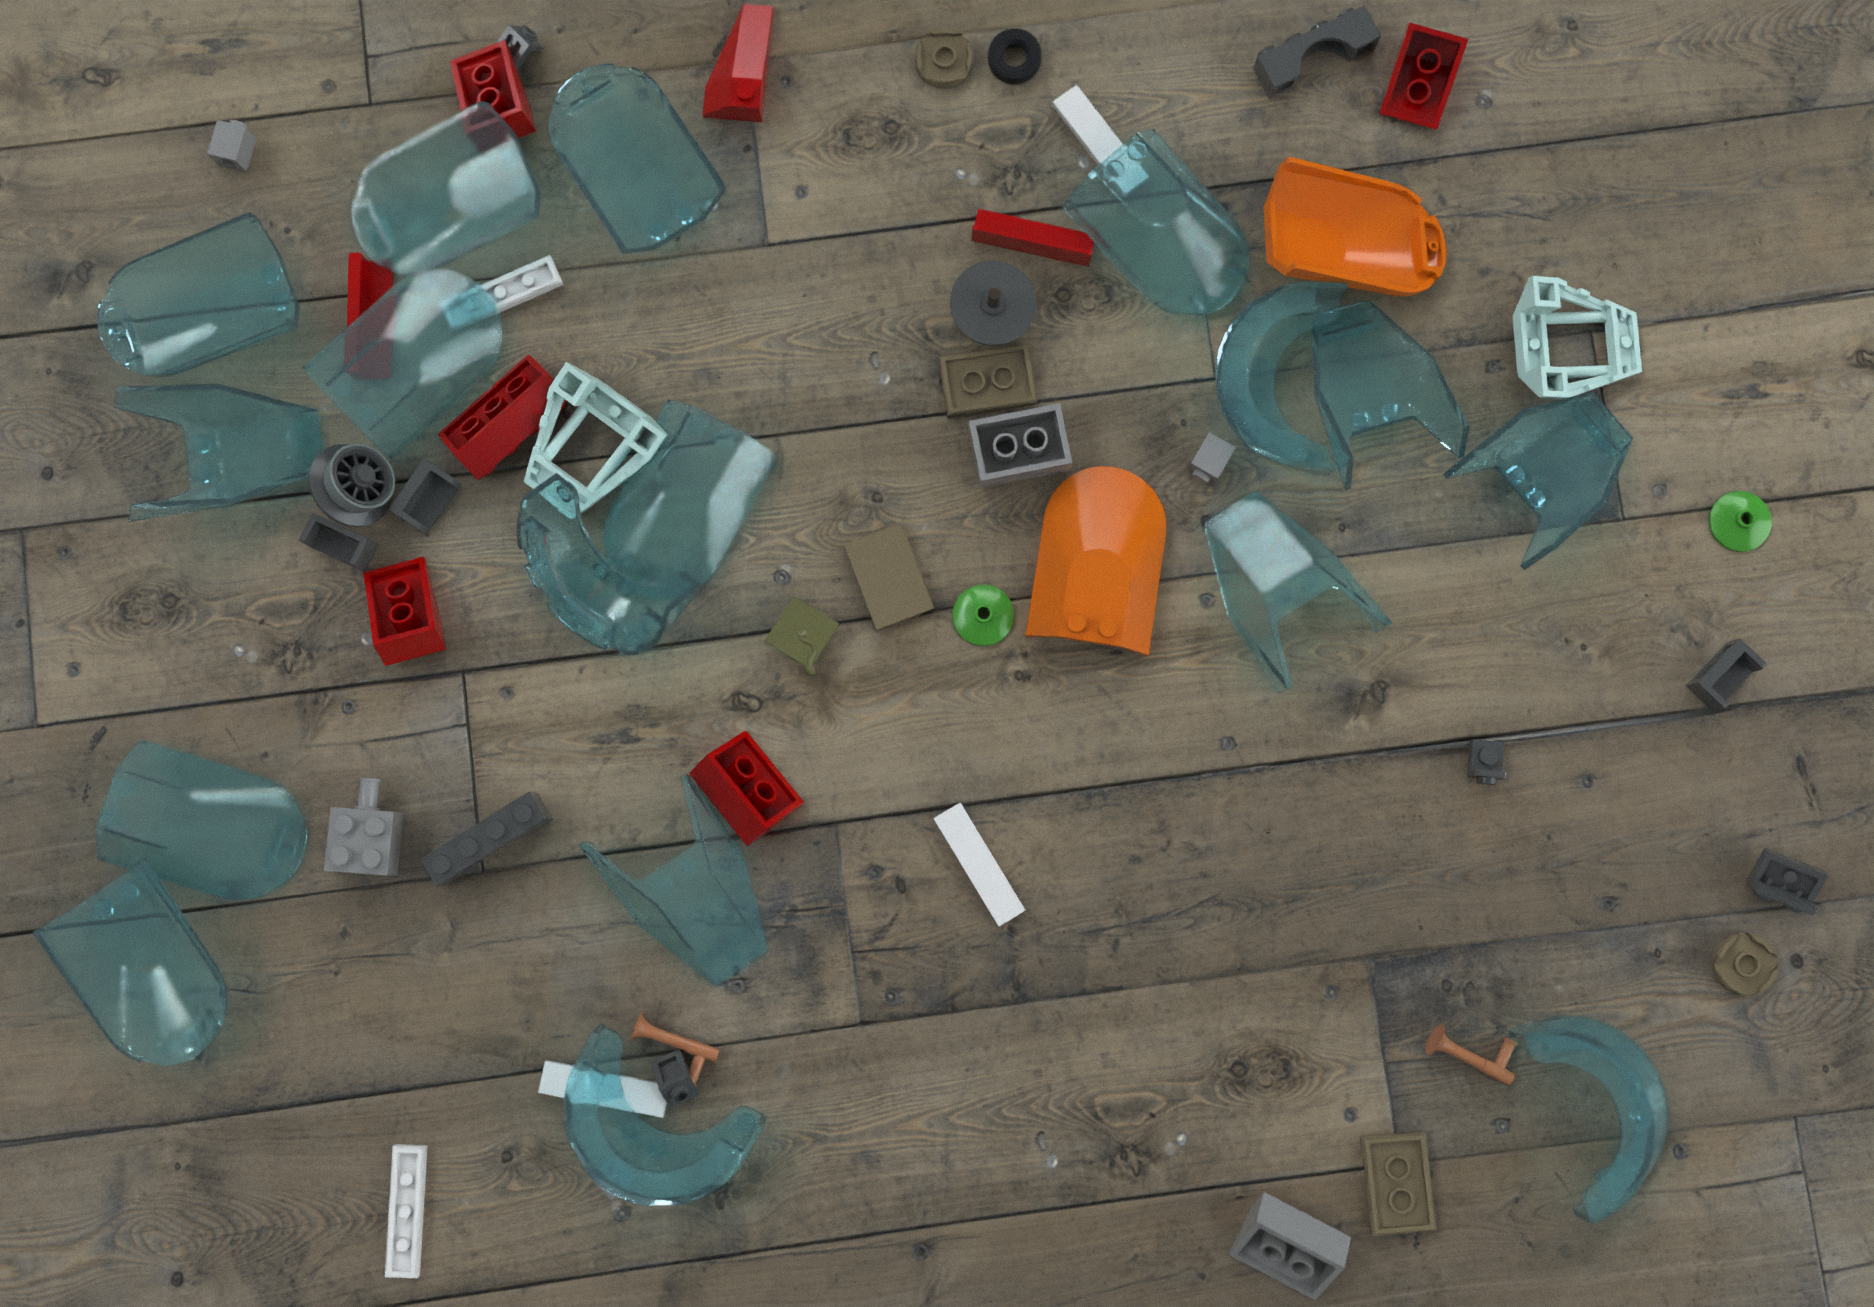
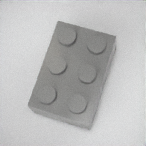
M1060 403L971 420L968 423V432L980 488L1067 472L1071 469L1073 462Z

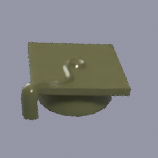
M793 596L764 642L805 666V674L813 677L816 673L813 665L840 624Z

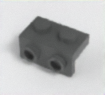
M1764 848L1747 880L1754 890L1753 893L1760 899L1767 902L1776 900L1795 913L1802 914L1804 911L1814 915L1817 908L1813 901L1828 875L1824 870Z

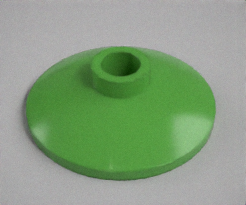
M1734 491L1723 495L1714 503L1709 515V526L1714 538L1723 547L1736 552H1746L1759 547L1765 542L1771 531L1772 519L1768 507L1759 497L1745 491ZM1742 514H1745L1749 520L1748 524H1744L1742 522Z
M976 585L970 587L958 597L954 604V626L959 635L971 644L978 646L996 644L1004 639L1012 628L1014 622L1013 605L1008 596L994 586ZM985 608L989 611L990 615L987 619H981L978 616L980 609Z

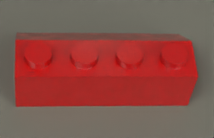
M528 354L437 435L453 455L479 481L483 476L492 473L496 465L503 458L513 454L519 448L520 443L529 435H533L540 430V419L544 415L548 401L546 399L547 393L554 379ZM564 399V402H563V405H562V407H561L560 412L563 410V408L565 407V404L568 402V401L565 400V399Z

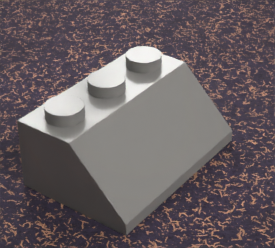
M1263 1192L1250 1208L1230 1249L1229 1255L1316 1300L1345 1268L1351 1237Z

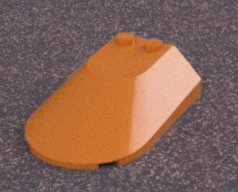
M1294 157L1286 158L1278 166L1264 204L1266 262L1288 277L1392 296H1413L1427 290L1440 278L1446 263V243L1436 216H1429L1420 205L1422 199L1406 187Z
M1097 466L1071 475L1056 488L1044 514L1025 637L1068 639L1118 647L1145 657L1149 655L1166 538V517L1159 497L1143 479L1121 468Z

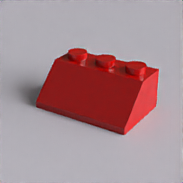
M746 730L707 754L689 773L747 847L768 833L804 803Z

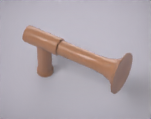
M642 1010L630 1038V1041L637 1037L654 1039L694 1055L689 1067V1073L695 1086H697V1080L705 1060L715 1063L720 1049L681 1037L651 1025L642 1016Z
M1442 1024L1432 1031L1426 1044V1053L1428 1055L1433 1054L1435 1051L1445 1052L1507 1086L1513 1082L1515 1074L1505 1068L1515 1046L1518 1045L1517 1042L1504 1037V1042L1495 1062H1492L1451 1041L1445 1035V1028Z

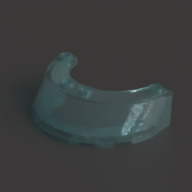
M1303 281L1276 287L1275 290L1255 298L1239 312L1226 331L1219 347L1215 367L1216 392L1220 407L1229 425L1238 437L1254 451L1283 465L1316 475L1329 476L1335 470L1336 462H1330V452L1327 447L1307 439L1305 435L1299 434L1284 419L1275 399L1274 375L1281 355L1296 338L1312 329L1327 326L1336 321L1340 313L1341 299L1347 290L1348 283Z
M554 474L522 497L517 520L518 548L524 550L528 561L524 565L528 577L534 588L541 587L550 600L546 605L556 617L590 644L603 650L609 647L616 649L620 655H637L643 650H650L664 637L700 591L702 584L684 571H676L670 578L659 583H647L629 577L613 566L595 546L585 528L580 512L579 496L575 486L559 474Z
M1555 1016L1508 1030L1510 1037L1524 1040L1527 1051L1534 1060L1542 1063L1557 1062L1577 1066L1599 1080L1612 1097L1620 1121L1618 1150L1613 1162L1609 1166L1594 1173L1596 1182L1585 1190L1582 1198L1583 1205L1573 1208L1576 1216L1591 1224L1605 1219L1625 1205L1654 1169L1665 1144L1668 1129V1105L1665 1090L1655 1066L1642 1048L1626 1034L1613 1026L1590 1018Z
M600 1023L593 1030L571 1070L564 1095V1123L571 1148L574 1149L577 1157L583 1164V1169L595 1182L611 1194L623 1200L654 1207V1205L678 1206L699 1200L702 1196L723 1186L738 1171L764 1128L767 1116L751 1107L740 1106L734 1109L730 1115L717 1125L696 1133H671L650 1125L632 1109L622 1088L620 1062L624 1048L623 1040L616 1031Z

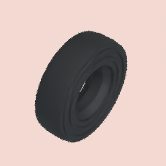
M1018 28L1004 30L996 35L989 46V67L994 76L1004 83L1015 85L1029 81L1037 73L1041 64L1042 52L1037 39L1026 30ZM1016 46L1024 50L1026 60L1022 65L1013 67L1004 61L1003 53L1009 47Z

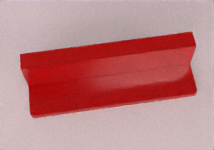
M978 209L975 224L972 227L971 241L1089 267L1096 234Z
M362 253L348 254L346 373L355 380H387L392 377L394 264L392 261H368Z

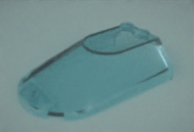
M614 63L598 64L573 75L556 93L553 99L554 105L551 115L548 118V132L552 145L622 254L656 250L706 219L725 193L726 187L723 180L661 88L645 72L635 67L630 69L615 66Z
M480 101L374 159L364 169L357 181L360 184L356 199L352 200L351 206L352 222L356 236L369 257L378 265L398 274L418 275L436 270L538 219L541 191L514 131L489 103Z
M1154 128L1138 132L1092 169L1065 201L1063 208L1149 301L1167 312L1178 314V312L1195 314L1196 316L1210 314L1227 305L1237 295L1245 282L1249 269V250L1243 231L1234 218Z
M247 212L124 265L108 282L110 287L104 300H100L97 313L100 338L113 359L135 373L150 377H167L183 373L297 329L300 307L280 252L258 217L251 212Z
M444 269L419 271L396 283L302 368L335 405L377 447L393 460L490 371L498 358L502 345L501 318L490 295L471 278L458 272Z
M668 399L656 421L668 436L651 461L624 481L609 510L604 527L606 555L616 574L634 590L658 598H672L695 591L712 578L721 565L777 460V455L748 434L691 405Z
M141 739L115 771L95 827L98 860L217 897L231 900H249L270 893L276 888L281 887L291 878L301 863L305 852L307 828L305 818L302 817L300 809L295 802L296 799L286 788L277 782Z
M146 858L134 863V866L128 872L75 908L33 932L37 941L104 1035L125 1056L137 1062L145 1061L159 1064V1066L179 1064L200 1054L214 1041L220 1032L228 1005L227 988L223 975Z

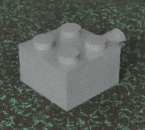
M360 778L358 806H354V809L331 807L324 871L398 876L404 813L380 811V808H377L381 779Z

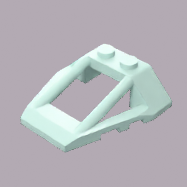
M1531 276L1528 278L1513 314L1517 374L1539 398L1567 399L1642 372L1636 312L1609 300L1601 301L1590 296L1589 291L1582 288L1574 289L1567 285V281L1560 278ZM1560 299L1594 310L1552 312L1561 308ZM1605 324L1608 365L1550 366L1546 325ZM1573 378H1589V379L1580 380V381L1571 382V383H1568V380H1567V379H1573Z
M566 362L549 387L546 397L548 401L544 415L540 419V430L536 445L533 446L524 483L572 518H576L650 462L668 435L652 417L607 384ZM564 399L573 406H578L548 444ZM590 412L625 437V439L590 484L585 487L551 461ZM632 449L637 451L626 464L611 476Z

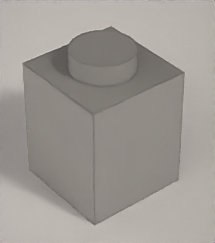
M217 120L207 155L217 165L247 172L257 138L250 132L248 126L240 121L230 120L228 123Z
M1209 432L1187 470L1192 473L1191 476L1202 484H1208L1209 482L1214 485L1236 447Z

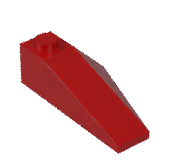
M743 4L705 86L703 118L763 123L773 6Z

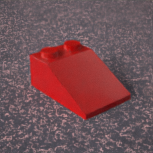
M1408 22L1379 113L1437 130L1469 39Z
M505 40L450 61L465 131L481 153L537 132L530 104L509 46Z
M424 556L363 572L373 646L385 666L446 650L443 626Z

